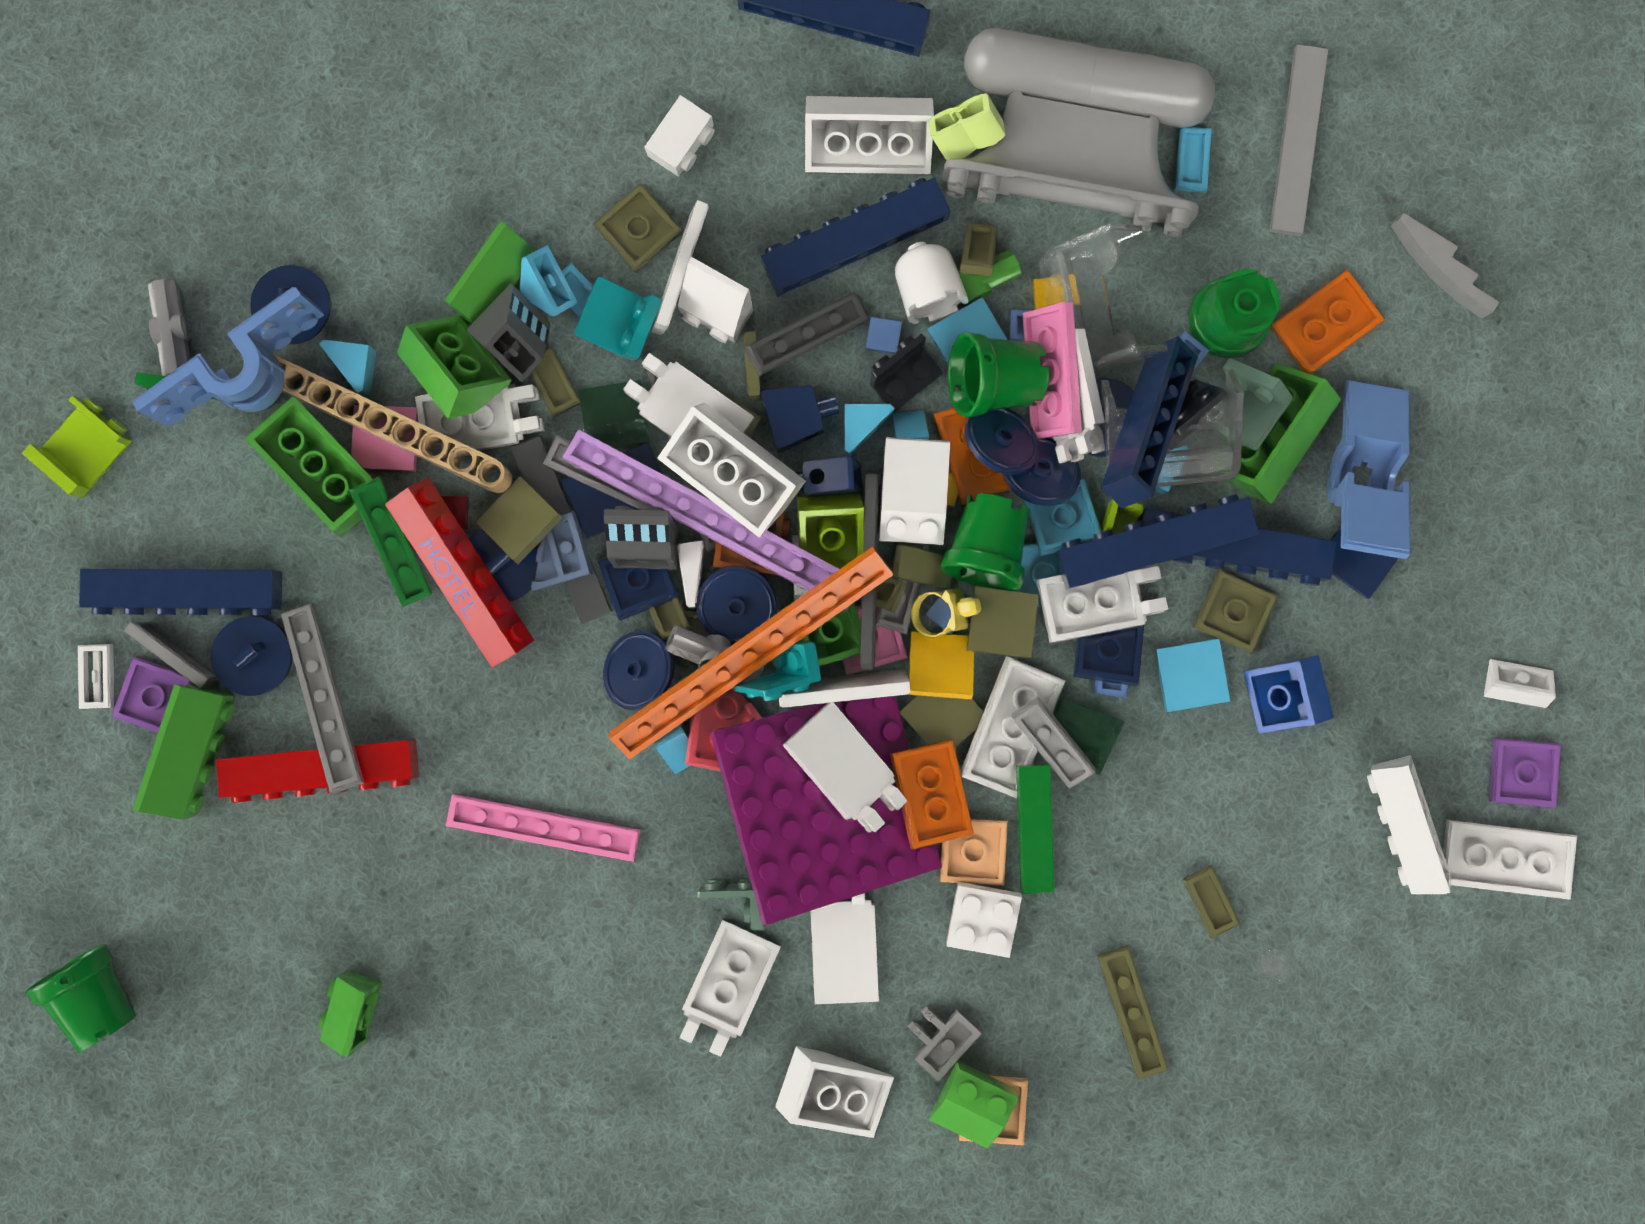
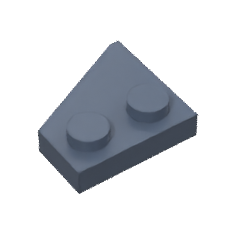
M575 512L561 515L563 518L541 540V545L537 549L536 562L538 564L535 581H532L531 585L532 591L543 590L593 574Z

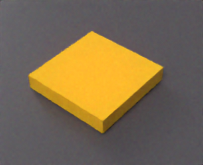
M911 632L908 674L910 693L908 695L972 699L974 652L967 651L968 636L944 634L937 637H927L920 632Z

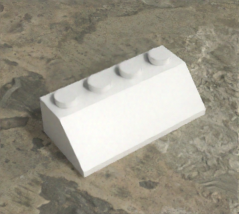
M806 96L805 172L931 174L933 138L930 134L929 120L934 117L933 98Z
M706 403L692 406L658 456L661 462L759 538L789 506L806 482Z
M1409 755L1372 765V774L1367 775V779L1372 793H1378L1382 805L1377 806L1382 824L1388 823L1392 834L1387 836L1392 855L1398 854L1402 866L1397 867L1402 885H1408L1411 894L1450 893L1451 875L1412 756Z

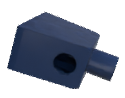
M810 385L761 391L778 453L824 433L822 418L839 414L835 395L816 400L813 386Z
M852 456L806 461L802 463L803 471L795 472L806 481L799 491H804L807 496L863 495L861 463ZM824 474L823 482L818 484L819 476Z

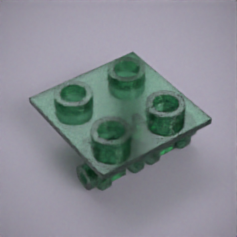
M641 380L634 381L642 387ZM628 382L578 390L584 424L582 432L612 448L647 442L651 443L648 422L646 418L639 414L640 410L637 409L640 403L628 396L623 390Z
M1064 698L1058 704L1056 719L1095 766L1096 771L1094 774L1100 775L1125 721Z

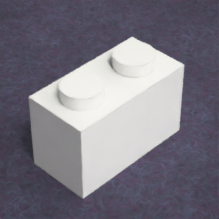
M680 95L645 145L647 156L678 177L683 170L689 171L697 158V155H695L697 149L701 144L707 145L714 134L712 116Z

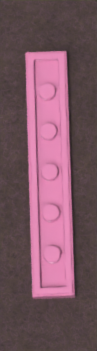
M452 794L446 826L632 862L636 858L641 829Z

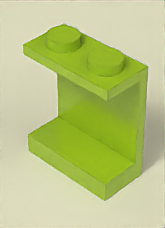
M72 395L68 400L76 407L72 414L43 447L29 444L21 454L67 494L83 498L129 446L132 440L124 434L127 429L113 418L108 420L101 414L104 409L89 397L83 400Z

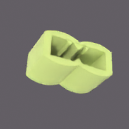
M988 94L974 96L963 102L959 107L946 109L929 120L931 137L946 160L964 159L974 150L993 146L1006 136L1003 119Z

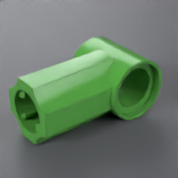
M1010 249L994 257L992 277L960 273V270H958L968 296L967 304L975 302V298L979 296L980 298L986 297L992 292V289L1022 274L1018 260Z

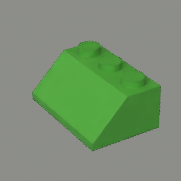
M500 221L444 301L457 314L473 323L510 283L520 292L522 258L533 253L536 249Z
M460 315L407 324L397 350L399 357L448 419L475 413L511 382L510 377L489 351L467 331L469 327Z

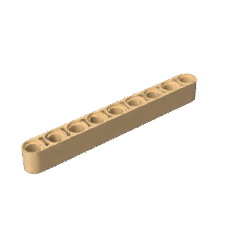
M274 355L285 370L282 393L290 397L294 396L297 400L491 492L502 493L511 486L512 474L510 470L497 459ZM303 378L301 387L294 389L295 382ZM331 391L330 398L326 402H322L321 399L324 393ZM355 404H359L357 413L349 416L350 408ZM387 416L386 425L381 429H377L379 419ZM410 430H415V437L410 442H405L406 433ZM438 443H443V451L433 456L432 450L434 446ZM466 456H472L471 465L466 469H461L460 463L462 459ZM500 469L499 479L492 483L488 482L491 471Z

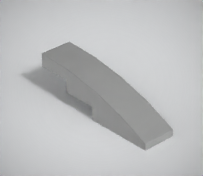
M1405 213L1393 221L1391 228L1403 246L1438 286L1455 301L1481 319L1494 312L1499 301L1473 286L1479 274L1452 258L1458 248L1457 245Z

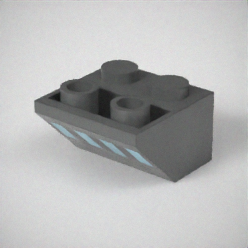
M510 283L469 326L467 331L516 378L523 382L544 360L550 322Z
M617 506L614 509H604L607 558L614 568L677 570V546L680 533L669 511L661 507L634 510L628 506Z

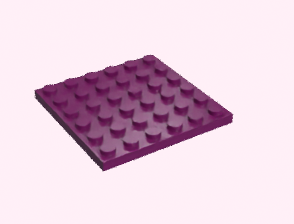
M895 696L834 702L893 772L890 754L909 749ZM827 703L803 706L710 733L762 925H769L942 868L936 844L917 849L910 848L902 808L890 811L882 800L878 798L870 807L879 814L885 824L876 832L872 830L868 833L857 819H845L783 747V744ZM895 781L892 785L897 788L896 781Z

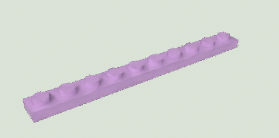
M579 429L563 455L565 461L651 507H661L669 511L673 519L807 591H810L839 570L769 531H766L759 538L713 501Z

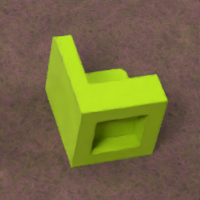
M1112 499L1106 506L1101 531L1112 529L1113 535L1126 532L1124 526L1137 522L1138 517L1143 513L1144 505L1135 503L1121 508Z

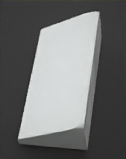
M1490 659L1484 697L1547 708L1556 698L1553 670Z

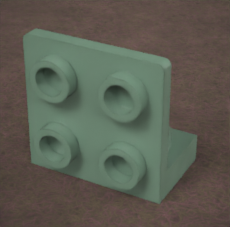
M1229 358L1222 369L1229 377V384L1232 387L1228 391V395L1219 404V411L1207 421L1206 426L1218 434L1253 450H1257L1293 397L1281 379Z
M723 878L708 879L707 883L702 885L697 891V898L750 897L746 898V902H744V921L751 923V930H764L765 925H762L750 878H740L737 884H727V879Z

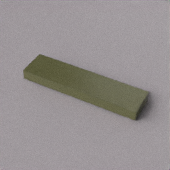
M1127 945L1097 955L1137 1079L1141 1080L1168 1071L1169 1068L1129 946Z

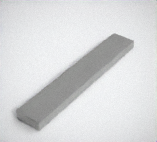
M1298 44L1294 48L1269 232L1301 236L1304 231L1328 49Z
M310 603L281 613L329 791L334 794L363 784L362 772L315 606Z

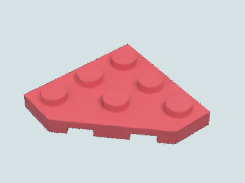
M734 687L691 717L685 765L720 771L710 733L762 718L752 703H748L740 692H735Z

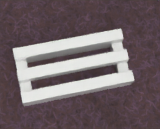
M113 644L78 645L79 709L114 708ZM88 651H93V702H89ZM101 651H103V702L101 690Z

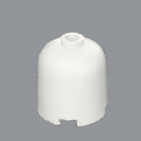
M926 242L915 243L908 248V251L896 263L895 276L910 323L918 324V318L928 317L930 322L944 319L958 311L957 305L959 303H968V296L949 250L943 246L926 244Z

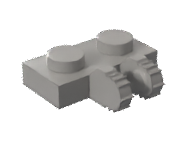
M925 1006L921 1012L929 1022H932L938 1028L937 1032L930 1037L924 1031V1028L914 1021L908 1027L925 1043L914 1056V1059L939 1082L982 1032L958 1009L944 1022L928 1006Z

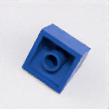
M1319 655L1244 671L1258 734L1316 725L1334 718Z

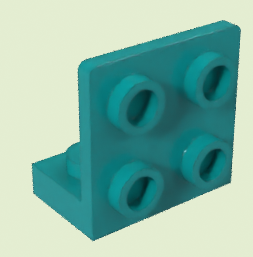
M597 277L574 330V335L629 361L636 360L640 356L662 299L654 295L642 297L602 277Z
M798 641L772 660L777 672L738 683L734 686L735 692L747 694L749 698L761 696L764 701L779 699L782 697V692L788 690L800 692L810 689L811 683L821 681L815 642Z

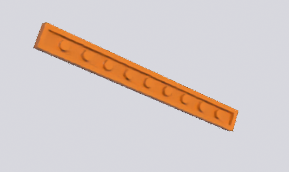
M872 546L609 731V739L630 760L893 575L891 569Z

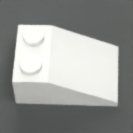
M693 257L690 258L678 302L679 311L683 314L682 319L696 328L700 324L711 330L709 334L720 342L726 343L728 339L735 343L753 312L749 289Z
M886 437L879 541L944 544L950 441Z
M796 1046L775 1107L790 1124L874 1138L894 1077L823 1051Z

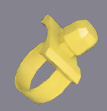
M960 588L945 590L944 593L927 592L915 600L911 609V619L914 627L921 634L927 637L942 636L951 630L968 629V617L977 615L981 611L980 600L976 597L964 598ZM931 594L941 597L948 603L951 610V619H949L947 627L939 634L927 631L919 618L921 603Z

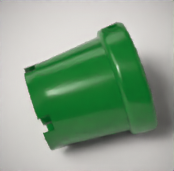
M1243 269L1205 284L1193 297L1188 312L1189 329L1193 337L1210 350L1209 354L1224 359L1239 358L1256 350L1267 337L1271 323L1280 308V295L1273 280L1257 274L1258 271Z
M964 332L957 336L951 348L947 373L949 394L957 413L965 418L983 415L990 410L1038 405L1034 401H1042L1044 399L1049 382V366H1041L1039 356H1046L1042 345L1035 341L991 339L974 332Z
M977 493L975 502L972 496L968 495L952 547L946 550L941 562V570L956 580L979 587L1010 591L1021 589L1024 579V568L1021 566L1030 509L1022 503L1020 511L1011 508L1012 499L998 495Z
M101 944L71 960L25 991V994L34 1005L44 1008L71 1042L77 1053L95 1045L108 1034L110 1036L137 1015L111 965L113 957L106 944Z

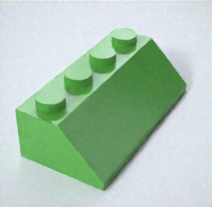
M1278 363L1274 365L1269 375L1281 379L1292 395L1293 399L1257 450H1253L1226 437L1207 466L1209 470L1248 496L1270 505L1341 401L1326 379Z
M294 396L245 438L260 456L339 537H343L362 519L348 489L373 478Z
M174 684L133 807L134 811L177 819L192 818L200 812L204 803V796L201 795L204 785L211 780L215 767L212 765L215 752L218 753L224 743L225 736L222 734L225 722H229L234 713L233 695L211 688H199L195 684Z

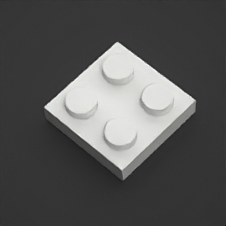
M958 882L946 946L1010 958L1022 900L1021 893Z

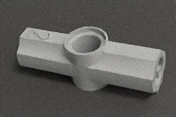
M161 279L148 284L153 318L149 320V331L154 344L158 346L162 376H168L191 359L188 341L191 340L192 335L187 330V327H190L187 316L183 313L179 283L175 280Z
M675 625L666 641L665 650L697 663L698 668H700L729 648L731 643L721 635L704 637ZM764 666L741 682L760 677Z

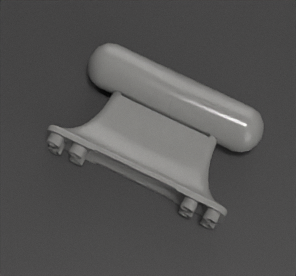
M999 27L983 30L969 43L964 55V68L974 88L987 94L1008 97L1002 118L1006 136L997 144L985 147L974 157L947 160L942 174V181L947 184V195L961 198L964 197L966 188L978 190L977 200L984 203H994L997 194L1019 195L1118 213L1120 216L1134 218L1132 228L1139 231H1150L1153 222L1165 224L1163 231L1165 235L1172 237L1182 236L1183 228H1188L1197 217L1199 206L1193 201L1177 196L1165 183L1158 157L1159 125L1175 128L1193 127L1204 121L1211 113L1216 98L1215 81L1207 68L1194 62Z

